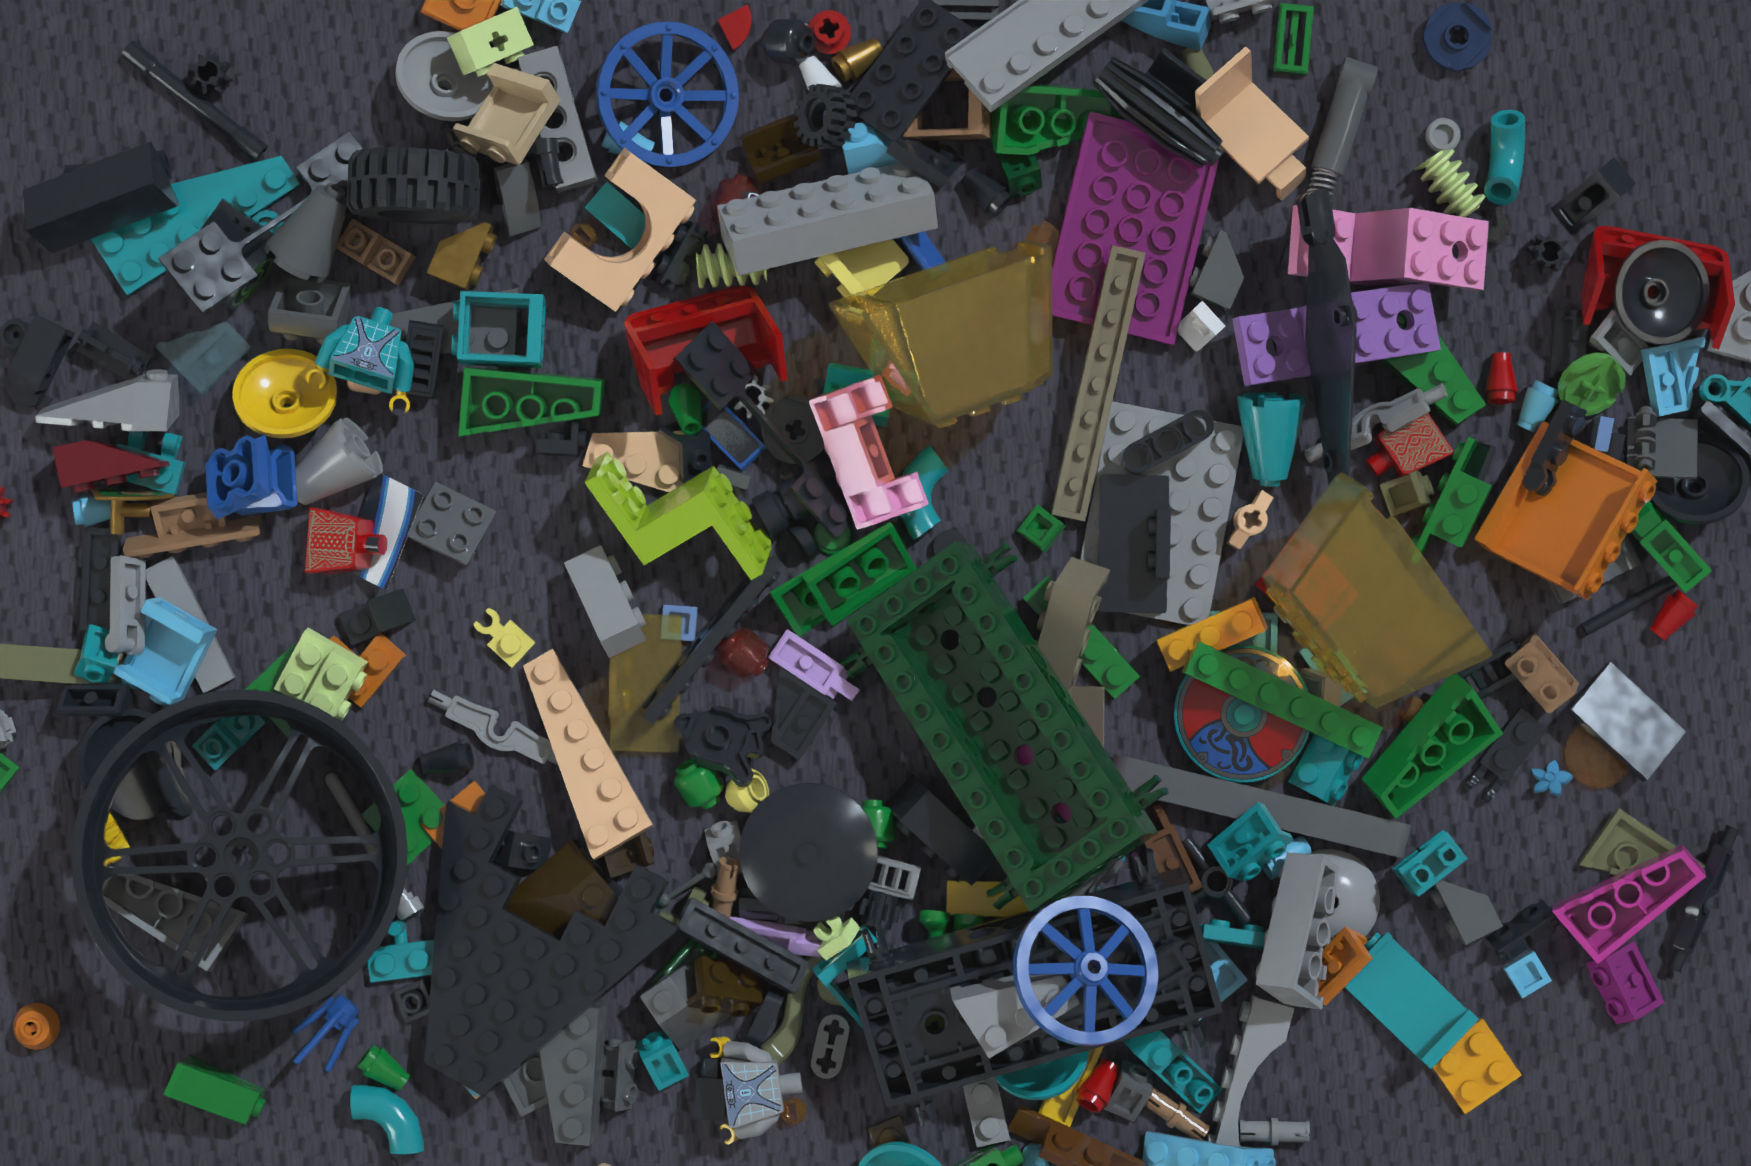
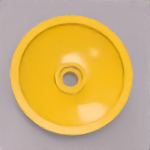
M296 349L269 351L249 361L237 375L233 386L234 407L242 422L259 434L273 438L301 436L318 428L331 415L337 401L335 377L329 375L328 385L323 389H319V385L322 382V376L319 373L313 375L310 384H307L305 379L308 371L316 369L317 364L315 360L317 356ZM285 404H292L290 407H283Z

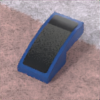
M709 401L701 409L702 429L710 433V439L742 472L767 448L726 405L719 411Z

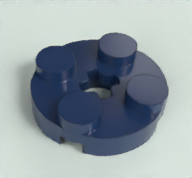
M1465 2L1444 4L1433 12L1425 24L1422 36L1425 51L1432 62L1440 68L1453 72L1471 69L1486 57L1491 48V23L1486 14L1473 4ZM1451 29L1456 32L1460 29L1464 30L1463 40L1465 44H1453L1450 41L1452 36L1449 31Z

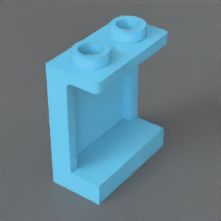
M161 597L147 599L140 611L146 615L144 650L139 656L127 655L123 664L117 665L113 673L121 677L120 681L122 684H128L130 688L135 690L142 689L151 694L149 698L155 703L168 706L184 700L218 629Z

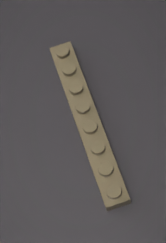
M1114 245L1110 246L1051 508L1052 515L1080 521L1086 520L1145 252Z

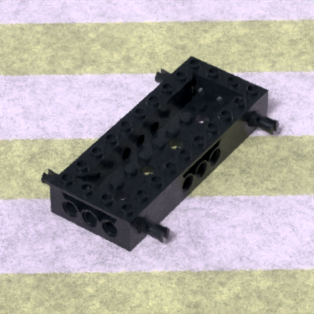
M1145 849L1146 866H1143L1137 851L1131 854V858L1135 865L1138 876L1137 880L1081 895L1103 898L1127 910L1142 925L1154 949L1174 939L1193 970L1156 992L1150 1010L1134 1030L1117 1040L1097 1046L1069 1044L1052 1037L1039 1028L993 1057L988 1058L952 1001L949 988L956 986L962 988L982 983V980L990 978L995 980L1013 975V958L1017 941L1027 923L1039 911L1030 912L1028 910L888 950L882 925H875L877 943H874L867 928L862 930L861 935L864 939L868 956L846 962L848 979L886 1108L911 1101L917 1126L924 1127L923 1110L927 1111L932 1124H935L939 1118L936 1114L931 1095L1179 1025L1185 1050L1192 1051V1033H1194L1200 1048L1204 1047L1206 1041L1202 1034L1199 1019L1222 1013L1223 1009L1189 884L1181 867L1158 873L1153 849ZM1077 910L1058 914L1048 921L1053 928L1083 952ZM1090 911L1095 951H1099L1120 925L1105 915ZM1040 932L1037 934L1030 951L1029 964L1070 963L1072 961L1070 957ZM1128 934L1106 959L1108 963L1128 965L1132 958L1139 956L1137 948ZM1088 963V970L1094 974V966ZM1108 975L1107 978L1133 1009L1134 1006L1130 1004L1114 976ZM1098 986L1095 1032L1110 1029L1124 1019ZM1080 987L1076 991L1080 1004L1055 1019L1059 1023L1078 1031H1082L1084 988ZM937 1014L942 1016L945 1020L944 1025L938 1030L928 1029L925 1026V1021L930 1015Z

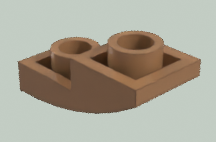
M351 219L336 247L337 250L399 286L416 258L410 252L354 219Z

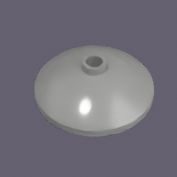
M434 31L415 37L400 52L395 69L398 88L411 106L429 117L444 121H462L473 118L494 85L487 73L478 77L476 72L473 71L463 76L447 40L448 36L455 33ZM440 87H446L448 90H442Z
M1334 849L1312 851L1311 855L1325 856L1339 867L1335 894L1337 905L1334 907L1333 913L1327 914L1326 918L1331 931L1330 941L1345 926L1366 936L1375 924L1380 907L1379 889L1373 874L1362 861L1349 853Z

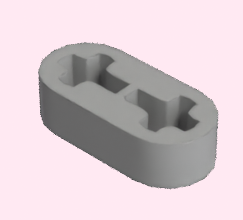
M830 1013L821 1019L815 1040L811 1067L813 1072L823 1079L835 1077L841 1069L849 1035V1024L847 1019L838 1013ZM832 1020H838L839 1027L844 1028L843 1034L837 1033L834 1044L828 1043L829 1031L824 1030L825 1024L831 1025ZM826 1048L833 1049L831 1060L836 1062V1066L829 1067L828 1072L821 1071V1065L816 1063L817 1058H824Z

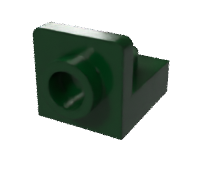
M995 153L1007 181L1008 193L1012 198L1027 196L1042 188L1041 168L1034 154Z

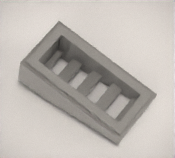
M878 855L877 863L882 864L878 883L871 882L868 889L913 900L921 866ZM889 866L896 868L891 887L885 885ZM902 870L909 871L904 890L898 889Z

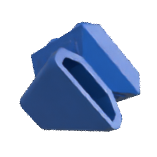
M266 435L256 439L244 436L238 440L233 450L217 449L212 453L209 461L205 463L207 504L217 519L233 512L240 515L289 510L297 505L294 451L286 445H279L269 450Z

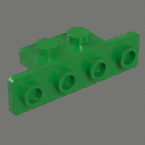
M1468 437L1466 443L1459 442L1452 457L1456 464L1451 474L1445 472L1438 485L1437 491L1441 492L1437 504L1431 503L1424 514L1422 522L1426 523V527L1421 536L1417 534L1414 536L1407 553L1412 555L1409 562L1419 565L1433 535L1463 548L1492 488V485L1464 473V469L1478 442L1475 439Z

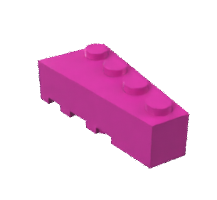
M1681 844L1554 904L1552 912L1595 962L1599 964L1706 877V873L1703 867Z

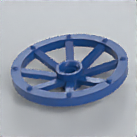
M669 21L656 22L630 31L609 50L598 73L596 104L600 120L606 132L621 150L626 148L648 165L677 167L706 157L724 141L732 128L737 114L739 101L738 83L730 59L715 40L703 31L687 24ZM655 35H661L659 79L653 75L631 49V46L640 40ZM673 35L688 39L703 49L674 79L671 78ZM622 56L649 86L648 90L610 88L615 67ZM712 58L720 72L724 90H683L682 85ZM661 90L667 91L669 95L666 102L660 98ZM610 99L648 100L649 104L623 131L614 116ZM683 101H724L720 120L712 133L682 105ZM671 111L704 142L690 151L673 154ZM656 112H659L662 154L646 150L631 140Z
M1073 896L1046 906L1027 923L1020 934L1014 951L1013 977L1022 1006L1029 1017L1043 1031L1069 1044L1097 1046L1127 1035L1145 1018L1152 1006L1157 991L1158 964L1155 950L1148 934L1137 919L1127 910L1103 898ZM1077 910L1083 952L1053 928L1048 921L1058 914ZM1090 911L1105 915L1120 925L1099 951H1095ZM1039 932L1070 957L1072 961L1070 963L1029 964L1030 951ZM1128 934L1137 948L1141 965L1108 963L1106 959ZM1088 963L1094 966V974L1088 970ZM1070 974L1072 980L1043 1008L1034 994L1029 975ZM1108 975L1142 977L1140 994L1133 1009L1107 978ZM1097 986L1124 1018L1116 1026L1099 1032H1095ZM1080 987L1084 988L1082 1031L1069 1028L1052 1018Z

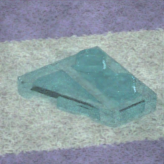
M228 322L211 326L206 330L195 331L168 342H160L155 346L203 395L253 348Z

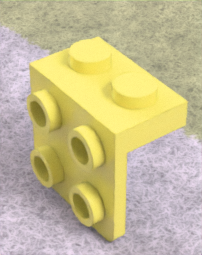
M890 239L819 256L814 263L827 278L833 274L839 281L840 285L836 289L849 304L855 300L861 306L909 264V258L896 242Z

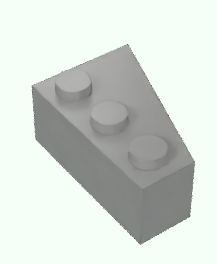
M1013 975L995 980L993 978L982 980V983L962 988L960 986L949 988L953 1003L988 1058L993 1057L1040 1028L1029 1017L1022 1006L1015 988ZM1029 975L1034 994L1043 1008L1070 982L1066 975ZM1076 992L1052 1018L1056 1019L1080 1004Z

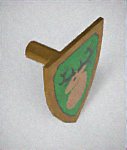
M95 488L92 490L95 500H111L110 534L117 535L124 534V517H149L150 504L125 503V500H155L175 497V494L148 490Z

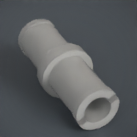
M1271 1118V1121L1240 1120V1142H1271L1273 1146H1278V1142H1310L1309 1121H1278V1118Z

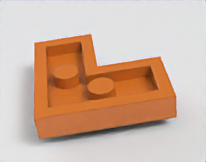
M379 633L359 656L368 661L363 670L367 677L359 691L355 692L353 690L349 698L361 708L371 699L406 657V654L382 633ZM335 635L329 639L334 643L342 646L343 648L349 650L350 652L354 653Z

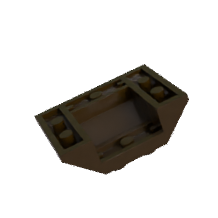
M571 839L518 885L506 909L561 939L575 910H580L606 925L620 896L598 873L590 858Z

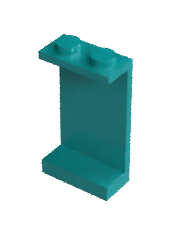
M1389 932L1383 937L1376 933L1364 945L1373 959L1345 988L1429 1069H1432L1479 1018L1470 1010H1467L1392 938L1393 936Z

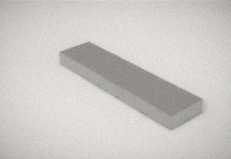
M171 556L146 569V580L155 598L161 597L209 624L175 556ZM215 636L195 676L203 693H207L236 678Z

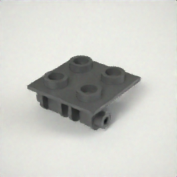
M1649 406L1641 407L1635 417L1628 418L1627 464L1640 471L1645 468L1655 478L1697 479L1698 419L1657 418L1653 408Z
M435 481L415 516L408 538L467 566V564H471L476 554L475 550L497 511Z

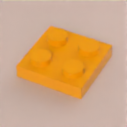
M1480 1018L1433 1067L1464 1114H1467L1522 1076L1483 1018Z

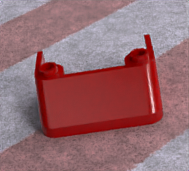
M1599 226L1594 230L1581 292L1583 324L1590 325L1595 310H1604L1614 305V278L1620 264L1632 250L1647 242L1669 240L1680 243L1692 250L1706 269L1710 284V299L1704 318L1696 329H1710L1712 348L1719 350L1735 307L1729 256L1724 250L1713 245L1613 226ZM1649 287L1647 290V295L1649 298H1651L1653 295V289L1651 287Z
M735 286L636 312L625 319L626 337L640 386L656 416L663 414L660 395L667 393L674 387V374L683 371L673 358L712 321L755 369L771 364L781 382L788 380L782 333L755 289L749 286Z

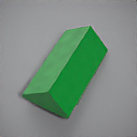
M889 522L769 592V596L794 633L801 637L825 618L833 627L917 568L894 526Z

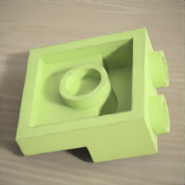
M307 628L303 632L274 689L286 696L314 705L342 721L352 703L347 701L353 690L355 692L359 691L367 677L363 670L368 661Z

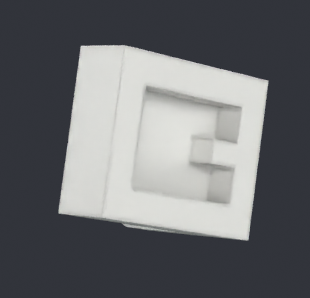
M1202 301L1180 321L1177 332L1197 352L1216 336L1225 325Z

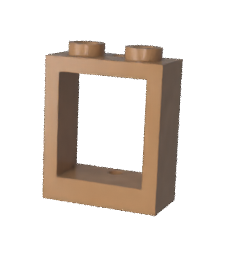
M955 69L945 79V81L964 80ZM969 89L968 128L922 130L921 111L903 137L913 141L992 139V112Z

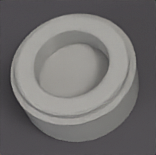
M1448 118L1434 120L1425 132L1426 143L1435 152L1454 149L1459 143L1461 136L1458 125Z

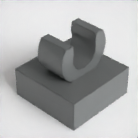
M720 464L717 471L719 474L723 473L729 479L735 491V497L739 501L742 497L741 488L746 490L749 488L753 474Z

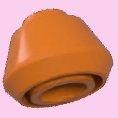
M31 1003L22 1007L17 1012L13 1021V1032L18 1042L24 1047L33 1050L44 1049L57 1039L60 1032V1020L55 1010L43 1003Z

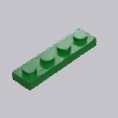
M1048 575L1023 597V600L1039 617L1042 610L1047 611L1049 601L1044 600L1047 586L1050 580H1052ZM1091 624L1090 627L1086 626L1087 629L1092 630L1083 655H1079L1078 658L1083 660L1082 665L1112 698L1116 699L1140 676L1098 629Z

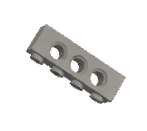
M554 46L518 57L520 67L514 69L552 81L554 83V90L561 100L553 113H560L564 116L563 124L556 129L548 128L545 124L537 137L557 138L559 147L568 145L573 148V156L570 160L565 162L559 161L564 183L555 186L558 193L597 182V176L558 47Z

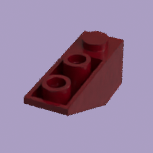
M83 440L52 447L61 488H73L74 493L94 490V483L105 480L107 486L126 483V476L138 474L139 479L160 475L159 469L170 467L169 461L98 440Z

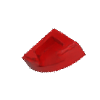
M748 4L717 20L733 52L744 44L750 33L752 18Z

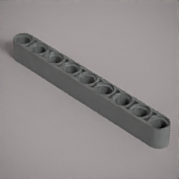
M1114 754L1113 763L1131 791L1137 789L1156 774L1162 781L1151 792L1160 788H1167L1169 792L1158 800L1236 819L1257 802H1260L1266 806L1282 830L1404 858L1411 829L1409 824Z

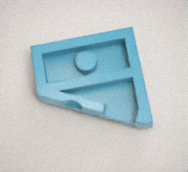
M1705 337L1641 349L1650 405L1657 416L1690 409L1693 397L1692 387L1697 380L1699 368L1695 367L1699 349L1705 346Z

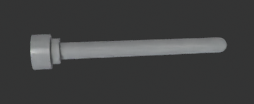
M335 773L327 774L325 782L357 836L372 835L338 775ZM362 843L368 854L378 851L376 844ZM405 887L396 912L400 921H404L412 916L413 913H417L424 908L419 897H414L412 892L407 893Z

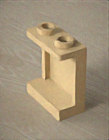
M493 63L487 75L494 87L470 124L465 126L456 123L452 130L460 140L459 145L465 151L471 154L479 152L488 155L499 163L506 161L520 165L561 100L549 80Z

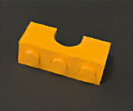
M1253 597L1206 619L1157 639V643L1171 672L1185 666L1196 641L1220 651L1266 631L1268 626L1256 598Z

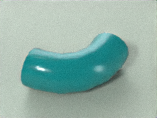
M1502 110L1491 117L1490 159L1484 193L1489 201L1498 205H1508L1514 202L1520 188L1525 152V116L1517 110Z
M930 445L922 449L905 467L902 475L918 473L929 503L923 508L900 515L913 540H916L942 521L932 505L931 494L934 485L948 474L949 471Z
M352 1085L350 1094L352 1119L372 1120L380 1124L387 1132L390 1154H412L424 1151V1140L418 1117L404 1099L386 1088Z

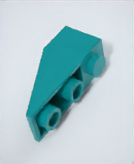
M1162 1030L1123 1040L1139 1059L1199 1114L1223 1090Z

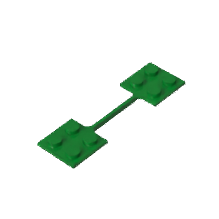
M293 644L245 690H261L282 694L275 690L274 687L288 663L296 644ZM269 717L289 738L290 726L281 719ZM412 769L393 784L405 821L408 845L407 865L434 841L421 824L424 823L429 828L439 827L443 822V814L439 809L445 805ZM374 802L361 816L377 832L380 827L381 817Z

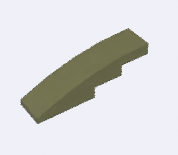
M0 644V678L73 684H103L90 682L85 678L74 675L82 649ZM119 653L117 665L123 664L125 653ZM113 673L107 684H122L120 681L121 677Z

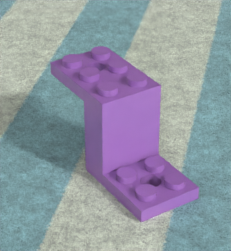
M1416 283L1351 293L1353 305L1358 314L1355 366L1377 360L1441 350L1429 283ZM1306 306L1239 316L1232 319L1244 386L1311 376L1305 342ZM1399 312L1407 319L1405 330L1401 329L1397 324ZM1268 338L1276 343L1277 352L1275 356L1267 352L1266 341Z

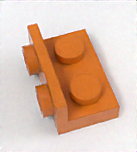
M1346 926L1332 938L1330 945L1327 944L1323 949L1322 965L1327 966L1326 980L1319 979L1318 997H1324L1323 1005L1325 1006L1373 959L1364 946L1368 942L1366 937Z

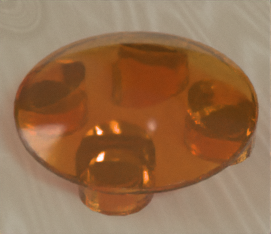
M1581 725L1567 738L1565 746L1566 765L1573 777L1581 784L1593 788H1606L1620 782L1629 772V769Z

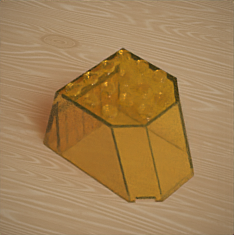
M1024 240L1017 243L1018 249L997 252L996 246L985 248L829 302V306L874 376L881 374L889 398L895 408L929 424L936 425L937 428L947 427L957 422L956 417L969 413V416H977L990 410L989 406L1001 402L1002 405L1017 402L1022 399L1021 394L1032 391L1053 375L1052 250L1049 244Z
M1341 472L1334 478L1263 575V580L1267 587L1266 593L1276 604L1273 607L1274 611L1284 623L1288 622L1295 630L1292 632V635L1304 649L1307 648L1312 653L1313 657L1310 659L1322 674L1326 673L1335 684L1338 682L1346 693L1350 692L1359 703L1365 700L1376 709L1487 660L1493 654L1400 523L1393 516L1386 520L1370 502L1374 495L1369 489Z

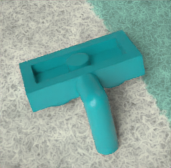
M400 920L392 922L388 933L393 936L394 944L379 946L369 958L370 982L432 975L435 939L408 942L405 922Z

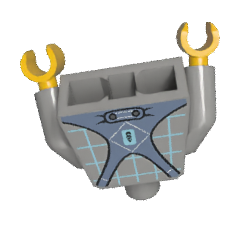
M726 1036L711 1038L710 1041L717 1042L720 1047L719 1052L710 1053L711 1058L728 1057L722 1058L720 1062L729 1121L721 1125L720 1129L727 1128L732 1134V1137L724 1140L725 1144H731L738 1139L761 1136L779 1120L780 1113L784 1112L783 1096L803 1093L800 1072L780 1075L778 1060L772 1059L769 1052L749 1043L731 1041Z

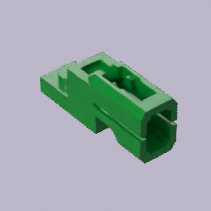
M1650 501L1644 503L1638 514L1637 525L1631 533L1677 585L1687 593L1712 570Z

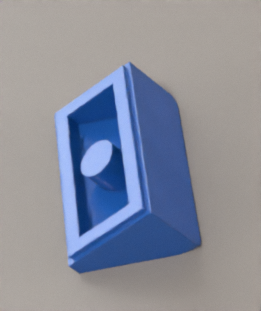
M925 231L899 237V240L928 281L932 282L949 270L950 267Z

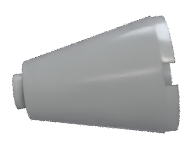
M340 418L338 421H335L295 467L297 503L300 502L303 505L311 504L376 478L383 472V464L378 452L375 451L372 455L370 454L368 447L364 443V440L369 438L350 419L344 418L342 420Z

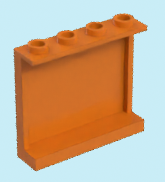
M1542 421L1474 540L1487 551L1588 601L1592 593L1597 592L1601 587L1604 578L1603 574L1608 565L1613 563L1619 556L1621 543L1626 534L1632 532L1637 525L1638 514L1644 503H1648L1652 499L1656 490L1655 484L1657 480L1645 468L1640 471L1573 439L1568 448L1569 453L1566 461L1558 467L1555 473L1557 482L1552 487L1550 494L1541 496L1535 492L1528 491L1524 488L1523 480L1532 462L1531 459L1549 426V423Z

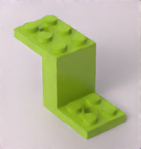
M608 451L596 458L584 483L643 565L648 564L703 530L713 526L750 580L763 574L772 548L771 540L768 534L762 528L758 529L752 521V514L748 506L743 501L739 502L732 492V485L726 475L723 473L719 474L714 466L651 504L646 505V499L642 491L637 486H632L626 477L624 466L618 459H613Z

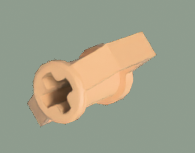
M1261 490L1251 504L1239 508L1233 517L1235 529L1226 543L1234 549L1240 550L1249 536L1262 532L1268 522L1266 510L1274 497Z

